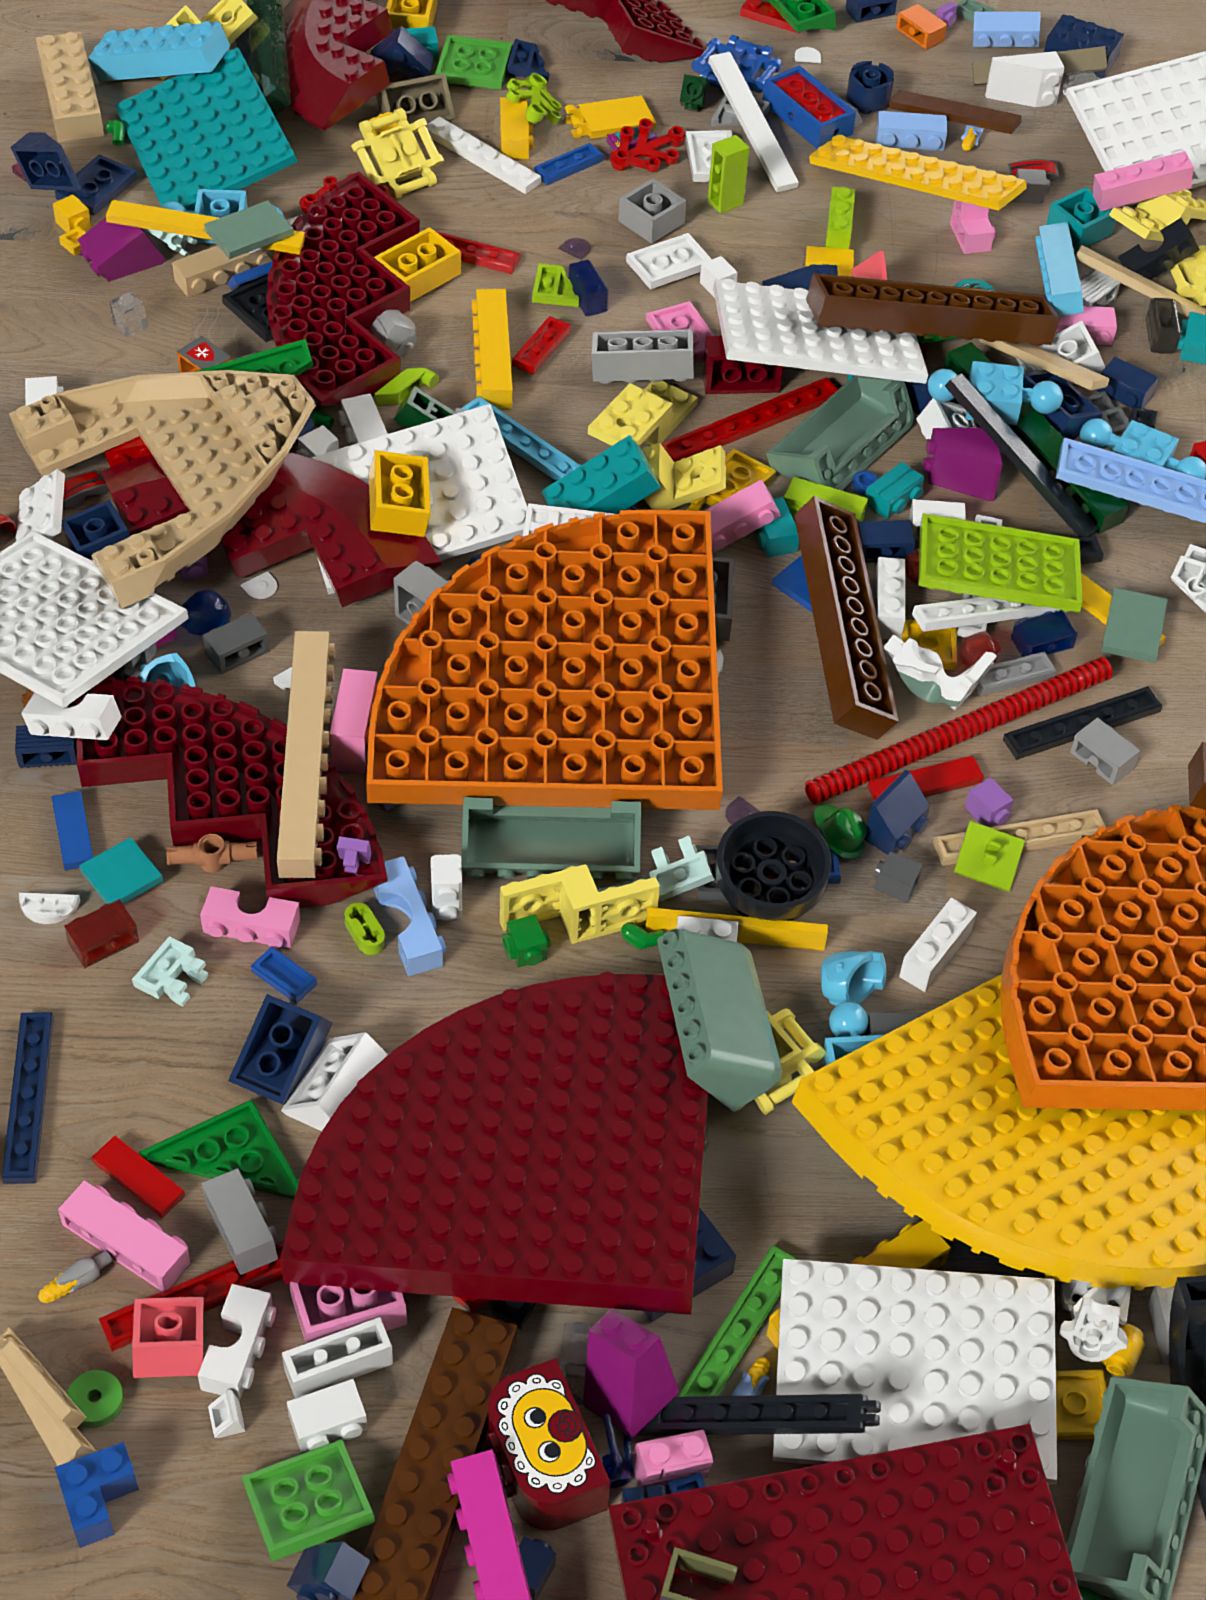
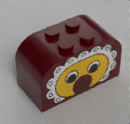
M557 1358L511 1374L499 1381L493 1388L488 1402L487 1439L490 1446L486 1449L487 1451L492 1449L495 1453L502 1474L506 1498H512L520 1517L534 1528L557 1530L607 1511L611 1482Z

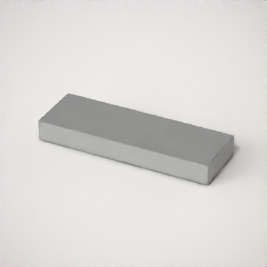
M1044 651L993 664L976 686V689L980 696L1047 680L1055 677L1057 671Z

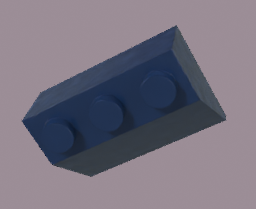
M1045 370L1023 373V388L1033 389L1036 384L1042 381H1052L1061 388L1063 393L1061 406L1053 413L1042 415L1063 437L1074 440L1080 435V430L1084 423L1091 419L1101 418L1103 413L1066 379Z

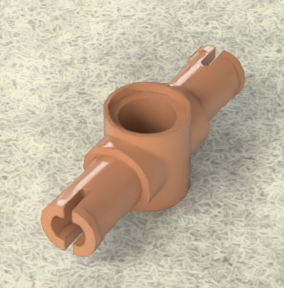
M207 834L201 837L198 842L193 843V845L166 847L167 865L194 864L195 866H201L203 870L210 873L221 871L226 864H231L232 861L258 860L257 841L230 843V841H224L217 834Z

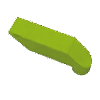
M406 368L375 393V405H399L414 386L420 388L425 384L430 388L435 387L439 381V375L427 368Z

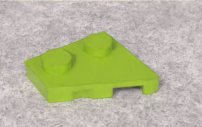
M538 263L532 302L579 307V296L574 294L572 290L573 285L570 279L566 277L563 266Z

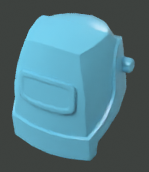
M177 653L160 656L148 665L143 664L140 666L142 672L138 677H140L141 682H156L157 679L166 680L167 683L182 687L183 683L189 684L190 687H196L188 666Z
M847 951L828 955L821 965V990L823 996L829 999L830 1004L836 1006L843 1002L860 1004L875 989L883 990L885 987L886 962L881 952Z

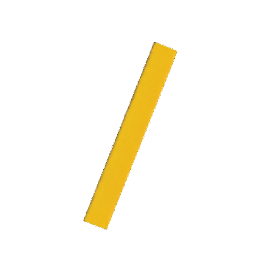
M118 200L111 201L106 214V222L210 240L212 239L204 231V224L218 219V217ZM294 230L293 236L261 248L300 255L305 240V232Z

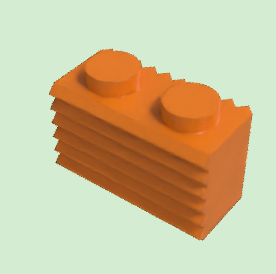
M919 3L898 13L896 29L921 47L928 50V48L934 47V45L943 43L947 28L946 22L944 23L943 20L938 19L937 16L931 14L927 9L922 8Z

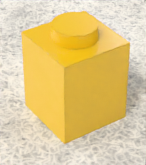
M73 194L52 203L55 221L66 233L78 226L84 231L92 228L89 209Z

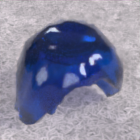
M209 589L196 592L181 605V607L187 609L189 618L181 626L190 634L203 636V634L208 633L212 629L229 623L232 617L227 600L222 595Z

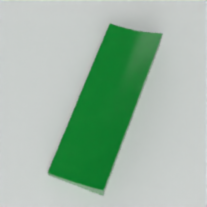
M768 0L797 33L810 29L836 31V12L825 0Z

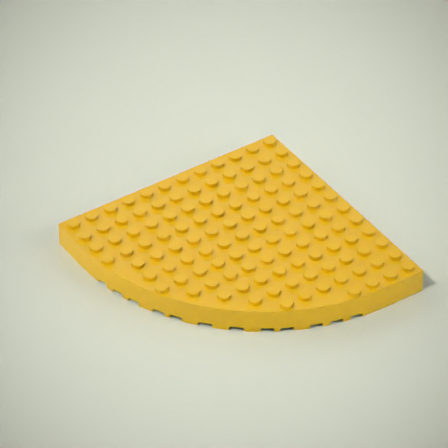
M1002 974L800 1079L792 1099L793 1105L830 1147L862 1179L867 1177L878 1186L877 1192L886 1199L890 1196L897 1203L905 1207L903 1212L912 1218L917 1215L932 1225L930 1230L951 1241L956 1238L972 1247L971 1251L976 1254H980L983 1251L998 1257V1262L1020 1271H1023L1024 1268L1044 1273L1045 1278L1054 1279L1055 1281L1070 1283L1072 1279L1089 1282L1090 1287L1115 1289L1117 1286H1133L1134 1290L1143 1291L1145 1287L1151 1286L1168 1288L1175 1287L1177 1277L1206 1275V1111L1023 1108L1010 1063L1002 1025L1000 993Z

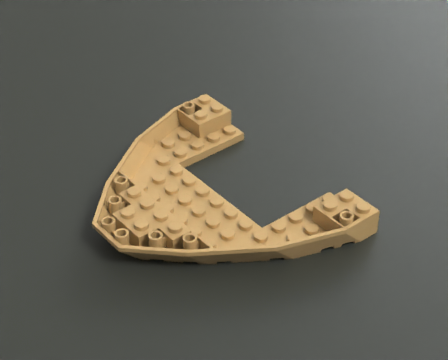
M218 370L131 376L45 396L30 405L19 407L16 411L9 413L19 440L42 477L49 475L56 469L60 471L140 436L190 510V512L180 514L165 523L155 525L149 530L133 534L127 539L106 546L91 555L94 564L120 607L125 608L149 597L155 592L154 588L164 581L169 582L172 580L177 571L184 566L188 568L218 545L223 535L233 528L255 503L256 498L261 492H264L270 486L316 405L295 375Z

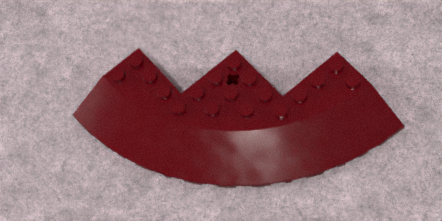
M291 0L278 18L271 34L268 47V68L272 84L275 86L279 97L285 100L289 108L294 109L296 115L299 117L303 116L307 123L323 131L333 126L390 85L384 60L365 53L393 33L387 8L369 2L371 0Z
M546 0L554 6L558 4L563 5L572 12L577 10L584 12L590 18H602L623 53L629 56L633 54L638 55L648 62L653 60L661 63L700 57L706 49L698 37L693 38L691 36L693 31L690 27H684L681 24L682 19L670 12L671 8L661 0H658V3L655 0Z
M358 171L337 183L336 188L331 192L326 191L323 193L318 202L315 204L311 203L307 207V212L303 216L299 215L291 226L295 231L305 232V240L300 255L276 251L273 257L272 268L268 274L266 302L268 321L275 345L279 347L306 339L314 366L296 376V378L320 405L341 404V399L365 394L374 396L378 390L401 373V358L368 330L377 317L386 310H399L402 314L410 310V286L374 257L420 232V220Z
M290 452L270 486L264 492H261L256 498L255 503L233 528L228 530L221 538V544L238 579L313 548L342 608L394 586V578L415 561L431 569L442 565L441 560L426 536L421 537L370 530L369 484L333 465ZM153 455L132 459L101 470L130 536L149 530L155 525L165 523L180 514L190 512Z
M108 676L75 700L76 706L83 701L87 693L113 695L122 716L108 740L76 738L77 768L81 787L167 779L169 820L173 846L193 845V843L198 842L201 837L207 834H217L224 841H230V843L262 840L267 902L269 897L299 902V908L325 906L388 882L382 848L379 846L375 829L367 816V811L363 804L361 805L358 801L355 790L345 778L339 775L331 761L328 762V771H322V777L327 778L326 794H321V800H325V818H319V824L324 826L323 842H318L317 848H322V866H316L315 878H279L277 851L287 725L276 718L273 720L260 714L259 709L241 701L239 704L226 699L224 694L218 693L216 696L203 692V688L191 687L183 683L182 687L167 683L166 680L157 679L156 682H141L140 677H128V680L113 679V676ZM339 836L369 841L372 852L370 862H360L357 874L345 872V866H343L344 859L339 858L337 851Z

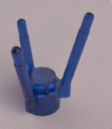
M605 1414V1430L610 1453L602 1457V1464L611 1482L610 1489L619 1488L629 1484L632 1480L631 1476L634 1475L631 1464V1438L624 1434L623 1458L622 1453L617 1451L611 1416Z

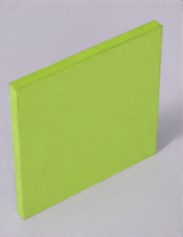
M969 821L953 873L1009 892L1025 840Z

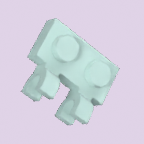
M143 228L166 242L171 249L185 257L190 255L184 249L185 244L190 242L195 245L197 243V240L190 236Z
M690 836L678 840L684 858L671 864L667 854L665 855L662 847L651 851L657 869L649 872L651 878L656 877L659 883L660 902L715 880L704 850L697 852Z
M169 936L133 977L132 982L135 988L157 999L163 993H166L175 1003L184 1006L190 999V995L184 992L187 984L176 980L179 974L184 971L192 980L201 985L209 975L208 972L202 970L206 966L205 961L194 958L196 956L194 948Z

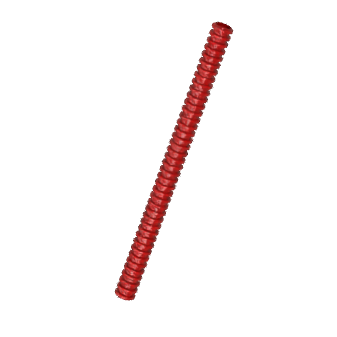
M1105 657L1091 660L1089 663H1084L1034 686H1030L1026 690L1023 689L1019 693H1013L1012 696H1006L992 702L990 705L988 704L983 708L976 709V711H971L969 714H964L947 723H942L940 726H935L933 729H928L925 733L921 732L910 739L903 740V742H898L895 745H890L888 748L881 749V751H876L873 755L869 754L866 758L862 757L858 761L851 762V764H845L843 767L831 770L828 774L824 773L820 777L808 780L805 783L806 795L816 805L821 801L828 800V798L835 797L836 794H843L844 791L847 792L851 788L864 785L866 782L874 780V778L878 779L881 775L884 776L889 772L896 771V769L908 766L911 762L915 763L918 760L925 759L926 756H932L933 753H939L941 750H946L948 747H953L955 744H960L962 741H967L969 738L981 735L984 731L988 732L991 729L1004 725L1006 722H1011L1013 719H1018L1020 716L1022 717L1027 715V713L1034 712V710H1039L1041 707H1046L1091 686L1110 680L1113 675L1112 666Z

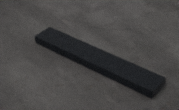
M1147 686L1005 733L1003 741L1015 759L1019 760L1074 741L1075 734L1096 718L1114 728L1161 712L1162 704Z

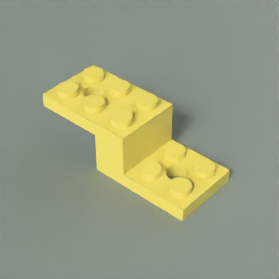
M221 0L201 20L185 5L166 25L200 24L204 21L220 22L231 45L258 17L242 0ZM160 76V78H161L162 80H164V79L167 77V76Z
M1185 189L1140 201L1134 210L1128 206L1123 208L1113 207L1109 216L1144 239L1164 241L1160 230L1176 220L1182 218L1186 226L1191 218L1206 220V201L1199 198L1195 200L1191 197L1192 193Z
M664 381L651 382L645 389L629 383L588 426V435L611 446L628 435H631L639 446L643 442L650 445L662 443L697 406L698 397Z
M660 442L642 449L661 488L644 498L652 510H670L726 489L725 450L721 445L683 458L677 462H673Z
M586 864L577 867L571 866L562 871L541 874L532 879L520 882L515 881L501 886L500 924L503 931H506L508 921L534 914L538 922L560 916L569 939L574 944L621 931L622 926L627 922H632L638 926L646 924L647 907L658 908L660 886L656 877L646 880L639 879L631 884L620 887H609L604 891L598 892Z

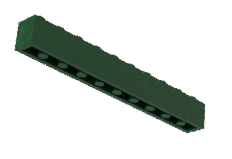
M970 342L947 353L944 369L952 370L957 376L963 374L969 381L973 361L991 362L981 350ZM1022 402L1017 425H1007L1099 527L1096 531L1098 534L1122 524L1129 507L1123 498L1056 478L1060 448L1064 437L1046 420L1044 415L1032 407L1030 402Z

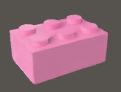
M343 668L329 734L331 761L335 765L336 771L367 773L369 728L372 703L377 693L378 672Z
M290 1282L291 1297L305 1343L378 1317L381 1318L386 1331L407 1325L406 1304L402 1292L341 1288L326 1285H298V1283Z

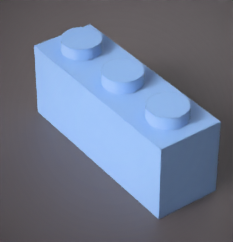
M974 12L973 47H1039L1040 12Z
M878 111L876 143L893 148L944 151L947 136L946 115Z

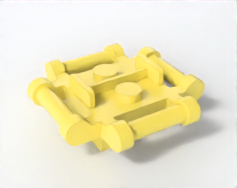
M403 108L396 109L394 113L372 121L365 120L360 122V131L365 140H359L351 145L353 152L357 153L369 180L377 186H386L394 200L401 198L402 194L424 186L431 187L436 185V176L430 169L445 162L442 154L438 153L426 128L428 124L425 118L409 124ZM396 122L398 124L397 127L383 131L380 135L374 136L372 133L373 130ZM419 132L431 159H425L413 133ZM422 175L421 178H418V179H416V180L407 182V183H405V184H402V185H398V184H397V183L403 182V181H405V180L414 178V177H416V176Z
M1206 245L1199 246L1200 250L1192 255L1195 257L1184 259L1168 271L1171 272L1175 280L1178 295L1184 298L1190 297L1192 302L1200 306H1206Z
M788 1008L772 1016L767 1011L782 1067V1075L779 1082L773 1088L754 1099L765 1115L773 1111L775 1105L795 1094L800 1079L814 1072L809 1063H816L825 1055L824 1048L819 1043L812 1041L795 1021V1015ZM784 1028H786V1030L793 1036V1038L799 1043L803 1050H801L795 1044V1042L783 1030ZM798 1071L800 1076L792 1080L791 1074Z

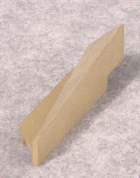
M8 1327L0 1335V1367L57 1466L97 1452L77 1429L87 1417L11 1328Z

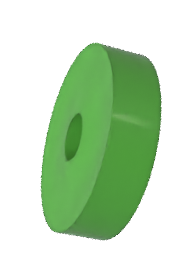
M91 1370L79 1375L70 1384L67 1395L87 1417L80 1424L85 1427L96 1428L109 1424L119 1415L124 1404V1394L119 1380L113 1374L103 1370ZM94 1395L101 1396L97 1402L89 1401Z

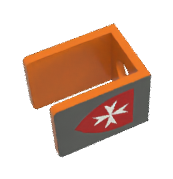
M203 336L177 351L180 373L194 372L231 361L230 355Z

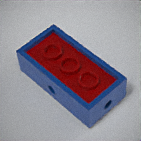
M800 65L764 80L762 100L770 102V110L816 149L831 141L832 137L836 135H844L845 137L853 135L856 111Z

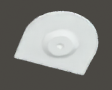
M802 47L795 52V62L821 63V54L814 48Z
M268 571L240 585L249 596L256 599L269 598L276 593L278 588L277 581Z

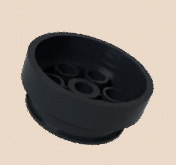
M761 811L737 820L723 834L717 850L715 875L721 892L731 907L741 916L770 921H794L811 910L824 895L831 871V855L823 836L804 819L785 812ZM738 867H744L747 870H741ZM765 876H773L776 879H768ZM745 892L752 893L753 895H746Z

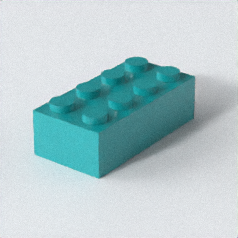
M628 435L541 490L548 506L619 514L620 510H626L661 488L643 450L632 436Z

